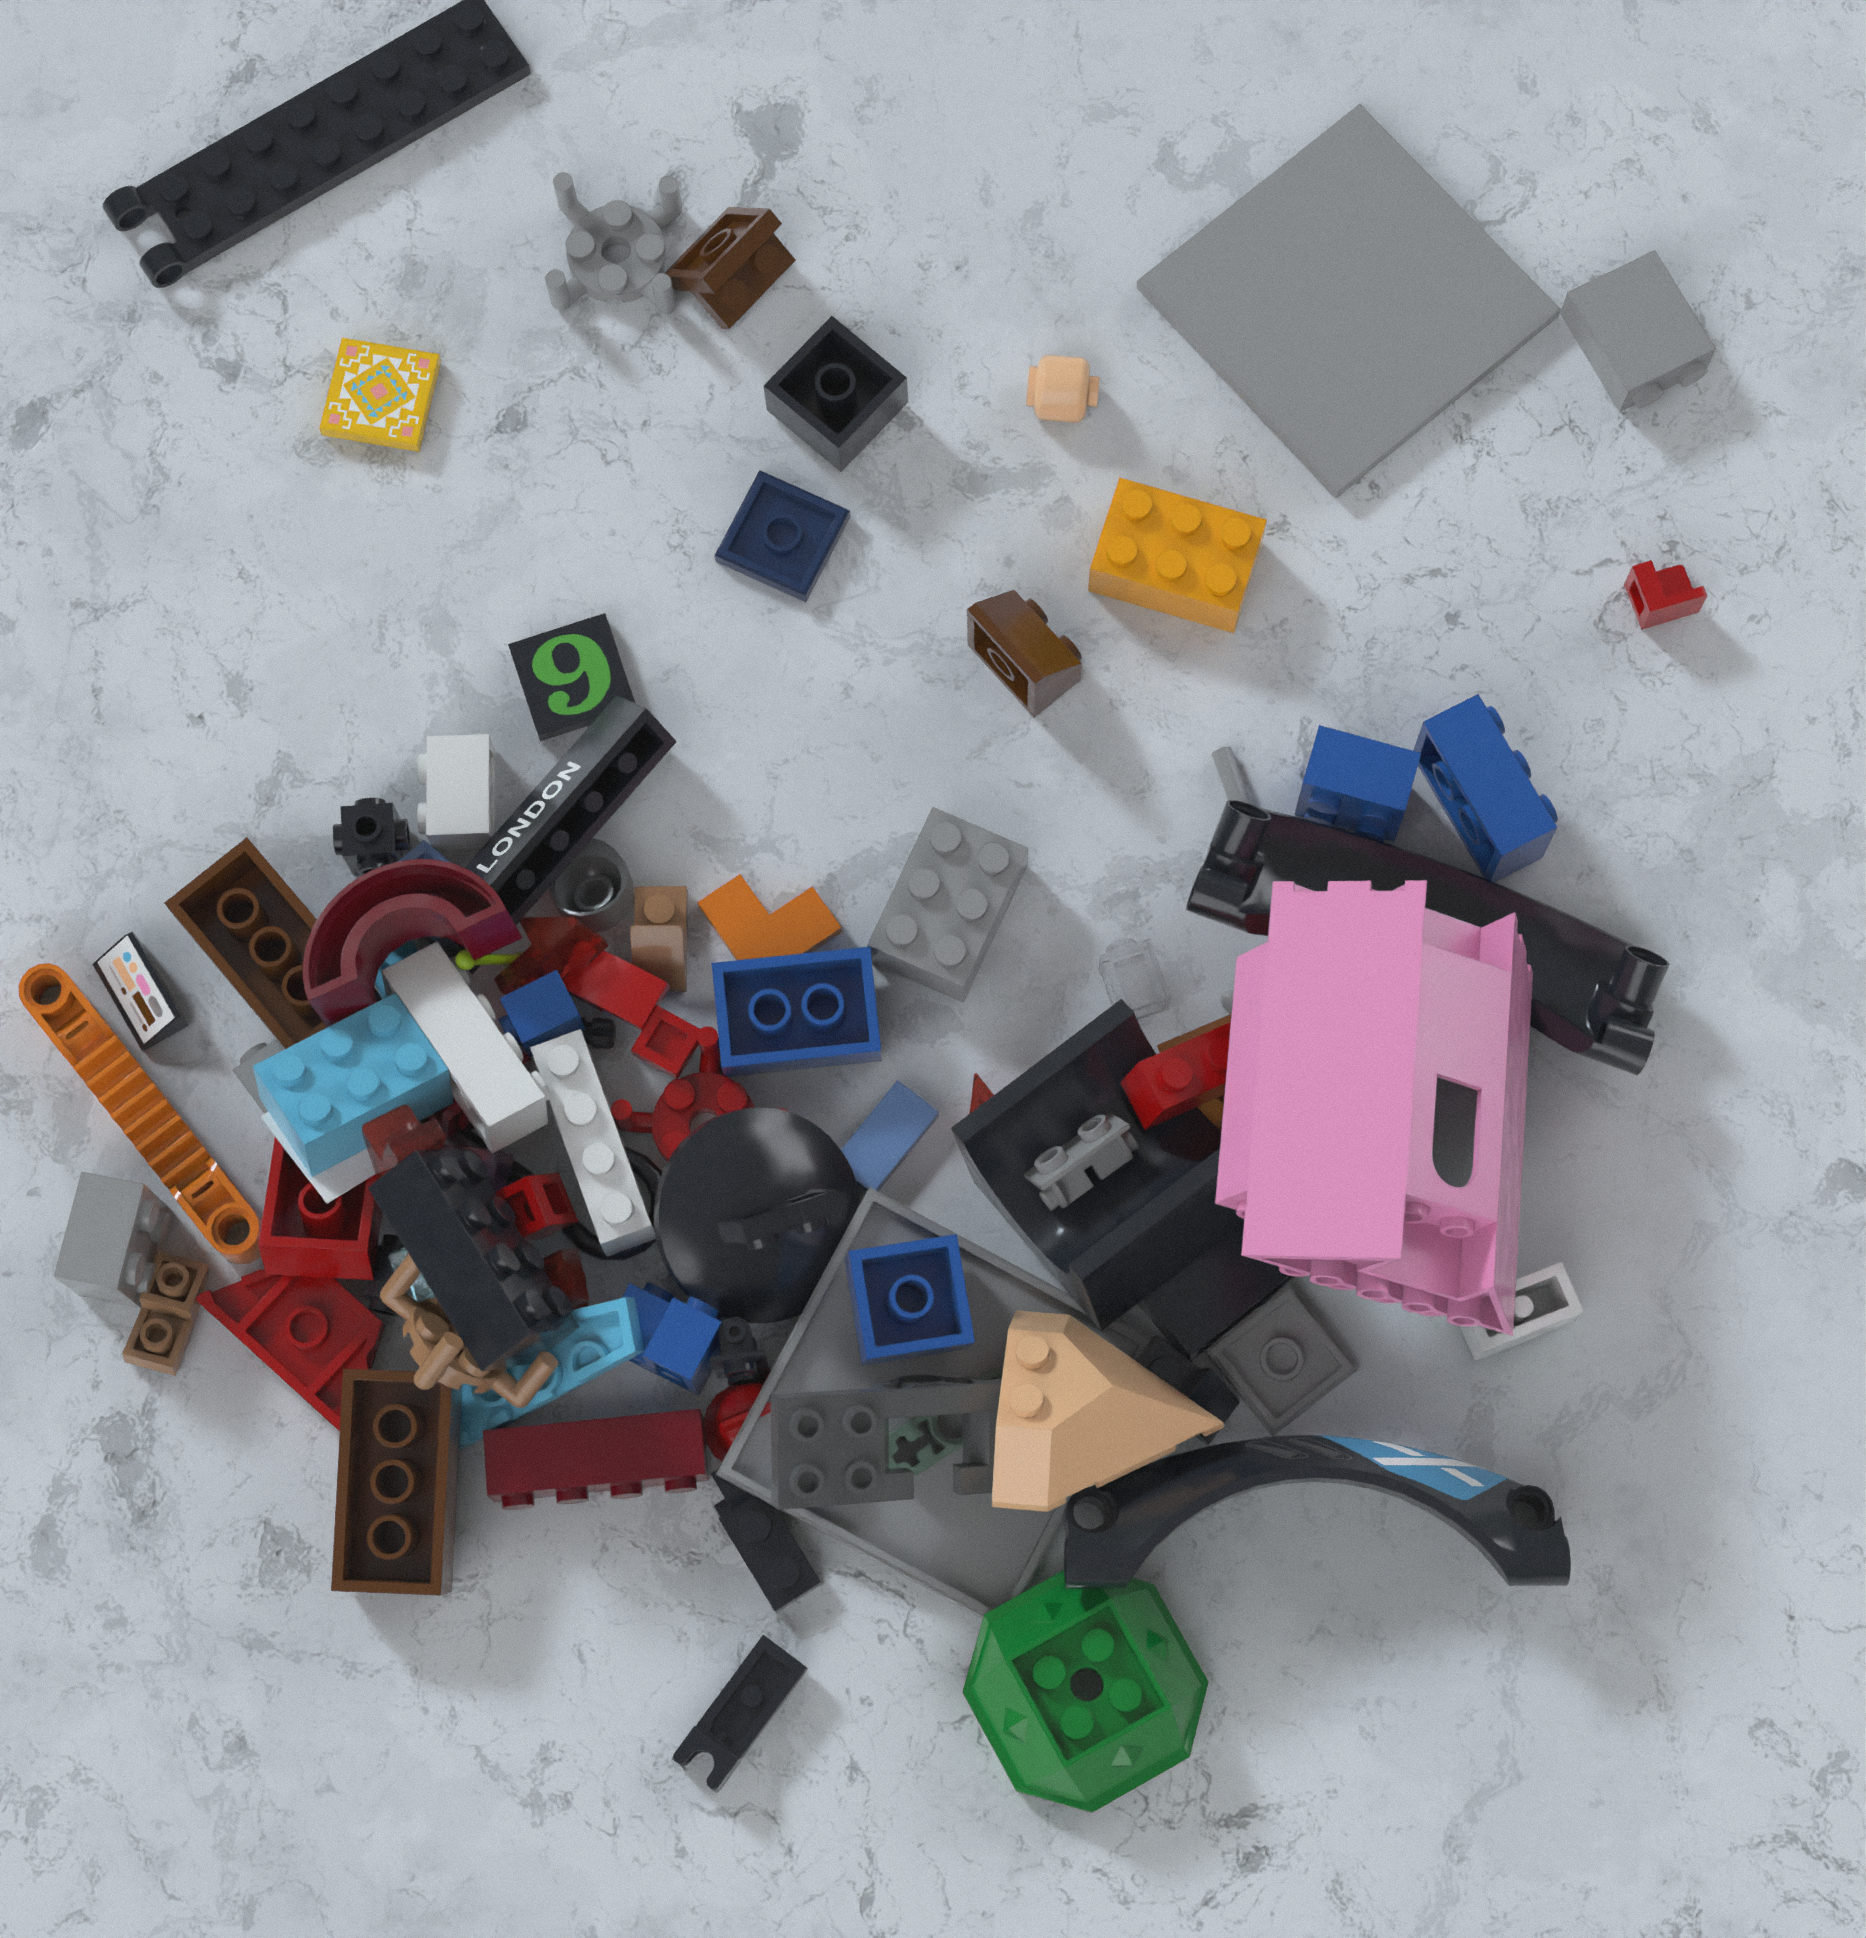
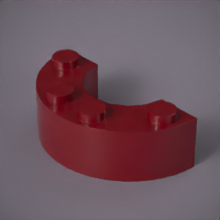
M411 859L387 864L360 876L348 884L328 903L319 915L311 930L304 951V989L309 1003L326 1027L376 1003L374 986L378 970L390 953L407 941L425 936L447 937L464 946L475 961L522 939L517 926L494 889L477 874L462 866L432 859Z

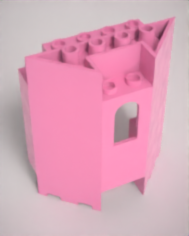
M1427 880L1405 881L1404 885L1392 891H1376L1372 889L1371 881H1328L1327 891H1313L1296 885L1294 881H1273L1268 942L1236 958L1215 1204L1237 1210V1216L1244 1219L1241 1255L1279 1266V1271L1285 1275L1297 1277L1310 1275V1281L1317 1285L1338 1290L1356 1289V1295L1361 1298L1381 1303L1401 1302L1402 1309L1424 1316H1447V1322L1456 1326L1470 1327L1478 1325L1513 1336L1533 982L1531 964L1526 962L1527 951L1522 934L1517 932L1518 920L1516 913L1514 912L1481 928L1425 908ZM1437 1077L1477 1090L1473 1168L1471 1178L1464 1187H1453L1447 1184L1438 1175L1433 1164L1432 1148Z

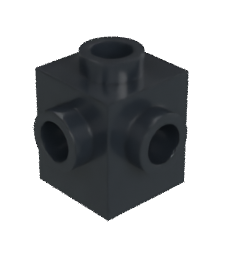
M362 798L356 800L353 806H340L341 824L333 825V845L335 854L342 855L352 874L364 875L384 865L395 863L404 857L403 850H410L408 820L400 818L393 802L386 803L381 798ZM373 833L369 836H361V834Z

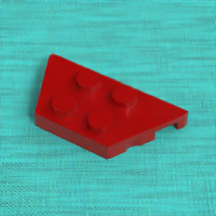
M262 1269L242 1276L241 1281L213 1292L210 1289L204 1291L195 1298L200 1305L340 1431L343 1369H372L385 1328L382 1321L334 1278L266 1274L265 1270Z

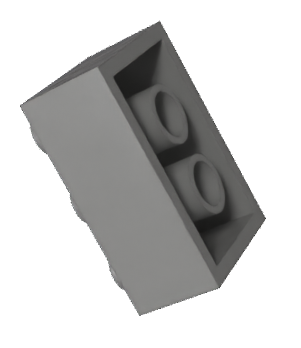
M932 807L868 941L867 947L871 949L872 963L964 1003L1028 866V847Z

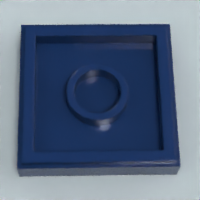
M759 470L714 555L715 562L807 602L851 517L850 510Z

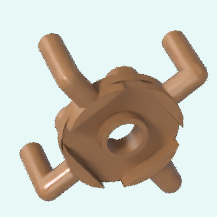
M407 1254L382 1288L380 1298L385 1305L406 1320L402 1329L403 1337L405 1338L408 1333L410 1334L414 1345L409 1352L420 1366L414 1374L415 1385L419 1389L428 1390L439 1381L447 1387L459 1390L463 1383L478 1386L473 1393H484L492 1388L517 1408L527 1406L558 1366L557 1359L549 1352H540L519 1381L505 1371L507 1368L481 1371L438 1300L433 1298L419 1303L406 1293L421 1274L410 1255Z

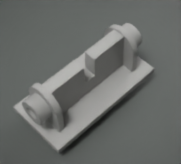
M1109 1112L1106 1115H1097L1087 1120L1078 1129V1135L1062 1147L1055 1146L1044 1151L1036 1158L1035 1166L1023 1175L1042 1190L1039 1195L1051 1211L1057 1206L1064 1209L1093 1187V1184L1084 1172L1086 1168L1091 1165L1097 1176L1103 1180L1126 1162L1133 1159L1132 1152L1139 1147L1135 1139L1127 1131L1131 1128L1129 1124Z

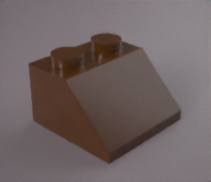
M1011 590L976 602L967 609V642L972 651L1031 716L1035 718L1080 681L1082 665L1080 660L1082 656L1078 648L1068 637L1062 635L1058 638L1046 625L1048 618L1034 600L1029 598L1027 601H1024L1015 590Z

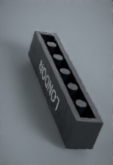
M616 696L465 868L477 874L494 889L515 925H517L677 741L647 708ZM423 937L430 945L438 942L448 958L456 956L462 950H466L464 946L447 937ZM475 965L472 969L467 970V972L473 975L481 965Z

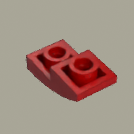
M584 941L579 945L561 976L570 995L601 1012L603 1010L641 1031L657 1005H661L670 989V985L664 980Z

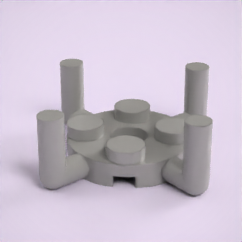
M565 172L558 173L553 179L558 206L575 226L565 243L567 261L572 278L566 282L564 273L558 269L550 270L545 276L552 306L557 310H565L584 294L606 302V299H622V303L635 301L644 296L660 313L669 314L673 312L676 303L671 278L663 273L665 269L666 246L661 230L682 212L678 181L671 176L663 177L659 181L658 186L662 204L649 215L621 200L610 201L605 206L589 212L577 200L571 175ZM614 245H623L630 250L628 258L620 263L608 262L603 258V255L609 247Z

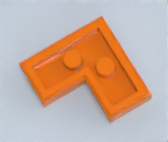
M741 874L697 902L699 909L735 960L812 953L842 933V927L813 886L770 915Z

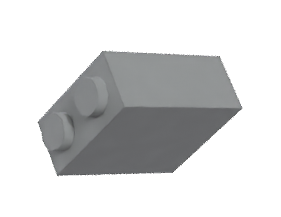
M1656 250L1567 292L1560 315L1619 412L1633 405H1636L1637 408H1644L1657 401L1664 394V390L1678 383L1681 387H1686L1697 382L1708 372L1707 367L1716 350Z

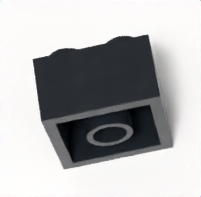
M833 316L763 386L767 411L840 472L908 403L907 377Z

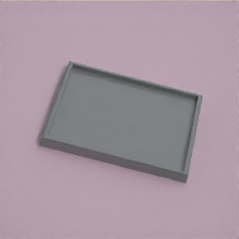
M1361 104L1357 105L1137 280V289L1335 498L1339 497L1559 317L1561 311L1554 301Z
M869 1187L716 1475L772 1505L771 1412L759 1417L766 1403L771 1402V1395L870 1388L872 1383H887L897 1377L907 1375L977 1378L989 1370L1003 1369L1008 1328L1016 1310L1071 1315L1134 1360L1138 1358L1152 1338L1119 1320L1114 1321L1101 1331L1070 1294L957 1234L975 1343L965 1350L861 1366L844 1262L848 1251L956 1234ZM962 1413L938 1415L937 1427L943 1436L949 1439H957L963 1435ZM914 1417L889 1419V1434ZM925 1421L917 1425V1428L925 1435L910 1443H906L902 1437L895 1441L899 1450L892 1456L897 1464L906 1461L910 1464L911 1468L918 1463L915 1459V1453L928 1444H931L933 1454L942 1450V1447L936 1444L929 1436ZM962 1446L925 1471L914 1476V1499L785 1509L782 1511L983 1618L987 1612L1027 1590L1062 1521L1065 1506L1072 1495L1066 1497L1065 1504L1048 1512L992 1507V1493L959 1495L953 1491V1464L963 1463Z

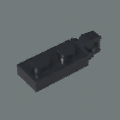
M718 1469L712 1472V1478L725 1499L714 1505L720 1515L718 1519L775 1613H778L821 1586L820 1579L778 1510L771 1504L717 1476Z

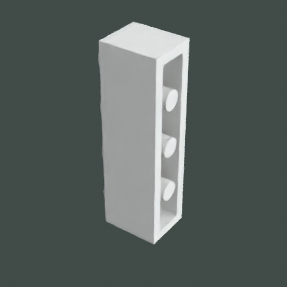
M436 942L381 970L385 995L388 997L396 993L449 1069L452 1096L491 1153H494L548 1124L546 1101L550 1100L551 1096L540 1074L536 1071L529 1074L522 1064L523 1055L514 1037L509 1032L502 1035L494 1024L496 1016L487 998L483 994L475 996L468 986L470 984L466 970L458 968L455 961L456 956L448 958L439 943Z
M581 1029L530 1047L539 1074L549 1090L551 1108L600 1245L606 1256L614 1255L656 1239L651 1219Z

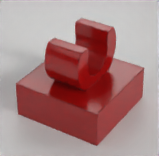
M657 1005L631 1048V1053L633 1056L671 1077L679 1079L699 1045L697 1033L700 1028Z

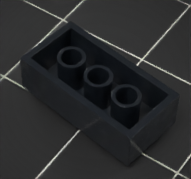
M467 1148L415 1150L369 1186V1191L480 1370L488 1371L532 1364L540 1352H548L579 1328L578 1323L571 1314L573 1307L569 1298L550 1281L543 1269L544 1260L540 1252L530 1242L525 1241L514 1223L516 1216L513 1209L503 1198L495 1194L486 1179L488 1176L487 1169L477 1155L470 1152Z

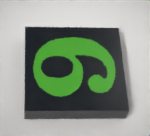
M605 613L508 644L540 741L590 726L616 696L635 703Z

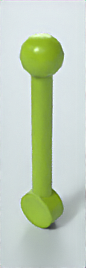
M462 950L456 955L455 961L458 968L466 971L472 969L475 965L518 964L522 966H535L536 955L525 952L491 954L474 961L467 950Z

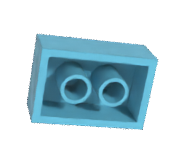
M396 993L253 1065L261 1102L276 1122L311 1178L415 1122H419L453 1104L449 1069Z

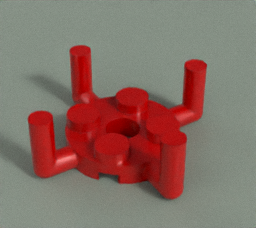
M702 1027L697 1033V1041L701 1050L699 1073L690 1074L671 1081L659 1097L653 1112L633 1111L631 1104L624 1099L616 1100L611 1106V1114L618 1129L623 1132L652 1133L656 1147L666 1162H668L678 1145L691 1133L690 1125L697 1115L710 1113L718 1116L737 1109L755 1108L750 1096L742 1085L720 1074L719 1037L713 1027Z

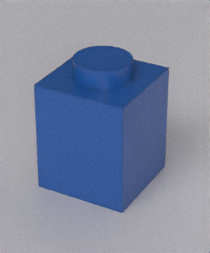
M557 970L499 998L506 1012V1015L498 1018L504 1033L509 1032L518 1044L522 1043L529 1057L533 1056L530 1047L579 1029L581 1031L585 1030L581 1016Z

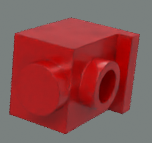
M559 1172L529 1175L495 1192L497 1196L503 1198L513 1209L516 1216L514 1223L525 1241L544 1239L579 1222Z

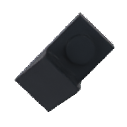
M1153 1336L1135 1360L1224 1423L1240 1403L1212 1369H1200L1159 1336ZM1219 1430L1206 1437L1202 1433L1195 1437L1204 1444L1209 1445Z

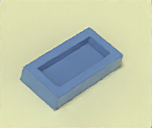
M898 1080L841 1149L852 1168L857 1185L866 1192L869 1187L879 1192L939 1117V1111Z

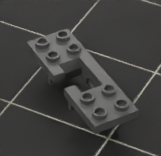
M907 1375L897 1377L887 1383H872L870 1388L771 1395L772 1506L778 1510L914 1499V1472L908 1468L889 1469V1419L962 1413L963 1463L953 1464V1491L959 1495L992 1493L996 1421L1002 1379L980 1380L975 1377L954 1378L935 1375Z

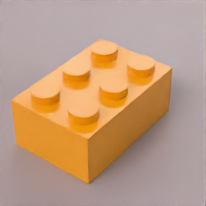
M1119 477L1090 566L1088 591L1234 633L1263 543L1267 519Z

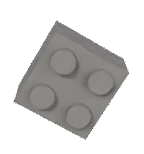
M81 1171L54 1277L79 1296L141 1308L139 1296L141 1292H148L156 1268L153 1259L157 1243H164L169 1232L171 1217L170 1213L166 1212L167 1205L143 1183Z

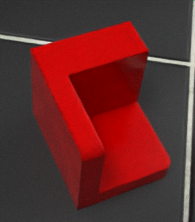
M1652 560L1632 566L1624 583L1641 630L1699 613L1708 596L1704 586L1693 589L1683 565H1676L1656 571Z

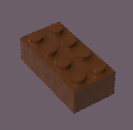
M246 837L164 902V904L284 1049H287L327 1028L309 1003L303 982L304 951L317 919ZM374 987L376 1002H378L382 998Z
M343 1369L331 1591L436 1596L452 1592L463 1385L459 1390H456L437 1381L432 1388L422 1390L414 1383L416 1371Z

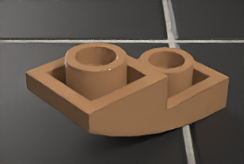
M158 1251L153 1262L156 1264V1268L148 1292H141L139 1296L142 1307L122 1355L125 1363L176 1376L200 1308V1304L195 1298L205 1291L210 1268L209 1265Z

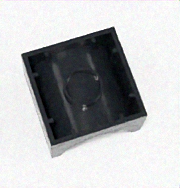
M1122 999L951 1127L973 1182L1101 1331L1244 1221L1243 1218L1237 1216V1210L1215 1204L1221 1130L1198 1107L1146 1130L1141 1124L1120 1082L1138 1062L1154 1056L1156 1053L1143 1033L1135 1013ZM1110 1112L1128 1123L1131 1128L1127 1131L1132 1135L1139 1147L1132 1152L1133 1159L1126 1162L1103 1180L1097 1176L1090 1165L1084 1172L1093 1184V1187L1064 1209L1057 1206L1051 1211L1039 1195L1042 1190L1024 1177L1023 1174L1035 1166L1034 1162L1040 1154L1055 1146L1062 1147L1077 1136L1080 1126L1092 1117L1106 1115Z

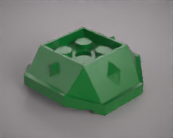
M1063 1570L984 1614L962 1694L1016 1792L1093 1813L1190 1757L1209 1681L1154 1584L1132 1578L1125 1588L1066 1589ZM1089 1670L1098 1675L1102 1683V1692L1098 1698L1092 1701H1082L1073 1694L1070 1687L1071 1678L1079 1671Z

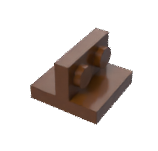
M728 207L664 274L671 278L674 290L691 292L721 328L730 329L796 259L774 234L782 223L771 209Z

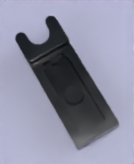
M762 1635L703 1717L675 1751L672 1760L681 1766H686L697 1754H711L714 1759V1768L709 1774L706 1783L710 1789L718 1793L807 1672L808 1668L765 1635Z

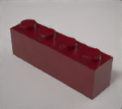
M700 1409L483 1430L487 1496L493 1502H502V1509L504 1510L531 1508L535 1506L534 1498L556 1496L557 1504L583 1503L589 1501V1493L610 1491L612 1499L635 1498L643 1496V1487L664 1485L665 1493H686L697 1490V1482L709 1481L704 1416Z

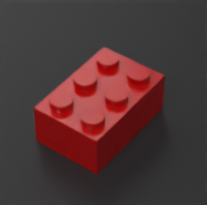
M275 1137L258 1242L265 1273L270 1275L374 1280L383 1212L368 1187L385 1175L389 1170V1166L327 1204Z

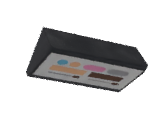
M133 931L124 935L92 964L143 1052L189 1026L141 941Z

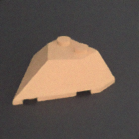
M1016 1310L1008 1328L996 1421L992 1507L1048 1512L1065 1504L1066 1497L1094 1484L1099 1488L1176 1451V1445L1202 1433L1206 1437L1224 1428V1422L1071 1315Z

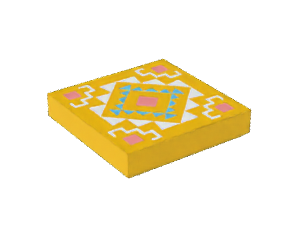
M342 337L319 427L321 434L328 437L420 452L441 365L440 355Z

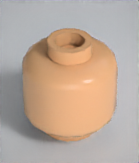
M1044 355L1039 360L1038 366H1030L1026 406L1034 407L1035 415L1040 420L1079 423L1086 415L1087 406L1097 407L1100 377L1090 376V365L1085 358Z

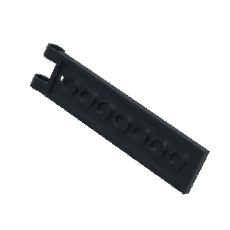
M462 0L138 187L125 186L115 190L105 199L103 210L118 231L132 230L141 225L148 217L158 213L176 242L174 244L168 242L161 243L150 248L141 257L139 264L154 287L164 288L177 282L184 274L531 75L529 64L484 0ZM187 210L190 212L184 219L177 218L180 211Z

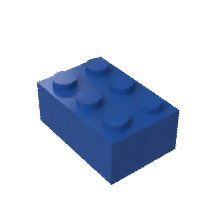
M1479 694L1423 721L1413 751L1421 753L1418 767L1483 878L1497 882L1543 858L1557 829L1555 823L1558 822V817L1549 798L1544 794L1539 796L1530 782L1531 770L1523 754L1519 750L1512 751L1503 736L1505 727L1499 713L1493 706L1486 707Z
M870 947L711 963L721 1066L724 1076L733 1077L882 1061Z

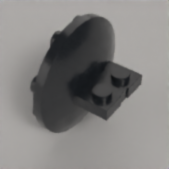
M756 1107L725 1112L694 1129L678 1145L665 1165L658 1183L654 1203V1229L660 1255L677 1286L688 1297H694L719 1311L717 1314L719 1317L725 1319L740 1317L748 1323H773L793 1318L802 1314L861 1203L858 1185L852 1168L839 1146L820 1127L797 1114L774 1108Z

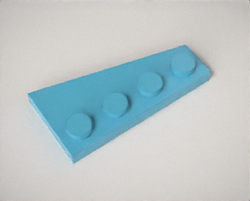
M624 1297L573 1310L571 1314L578 1323L579 1328L548 1351L557 1359L558 1366L525 1407L517 1408L492 1388L484 1393H473L478 1386L463 1383L459 1450H464L482 1440L483 1430L502 1429L644 1352L635 1298ZM531 1364L507 1367L505 1371L519 1381Z

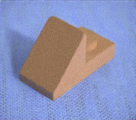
M687 886L635 887L634 925L630 927L632 964L667 982L670 985L668 992H687Z

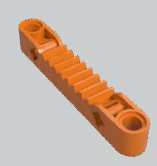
M45 963L28 969L22 976L18 986L19 998L22 1004L76 1073L83 1079L87 1087L108 1111L137 1151L144 1157L148 1165L158 1175L162 1183L168 1188L211 1246L229 1262L235 1264H250L261 1257L258 1247L261 1217L71 977L57 965ZM57 985L61 986L60 996L55 1002L49 1005H41L42 993L47 988ZM241 1222L249 1223L250 1232L244 1242L238 1245L227 1244L226 1236L228 1230L233 1225Z

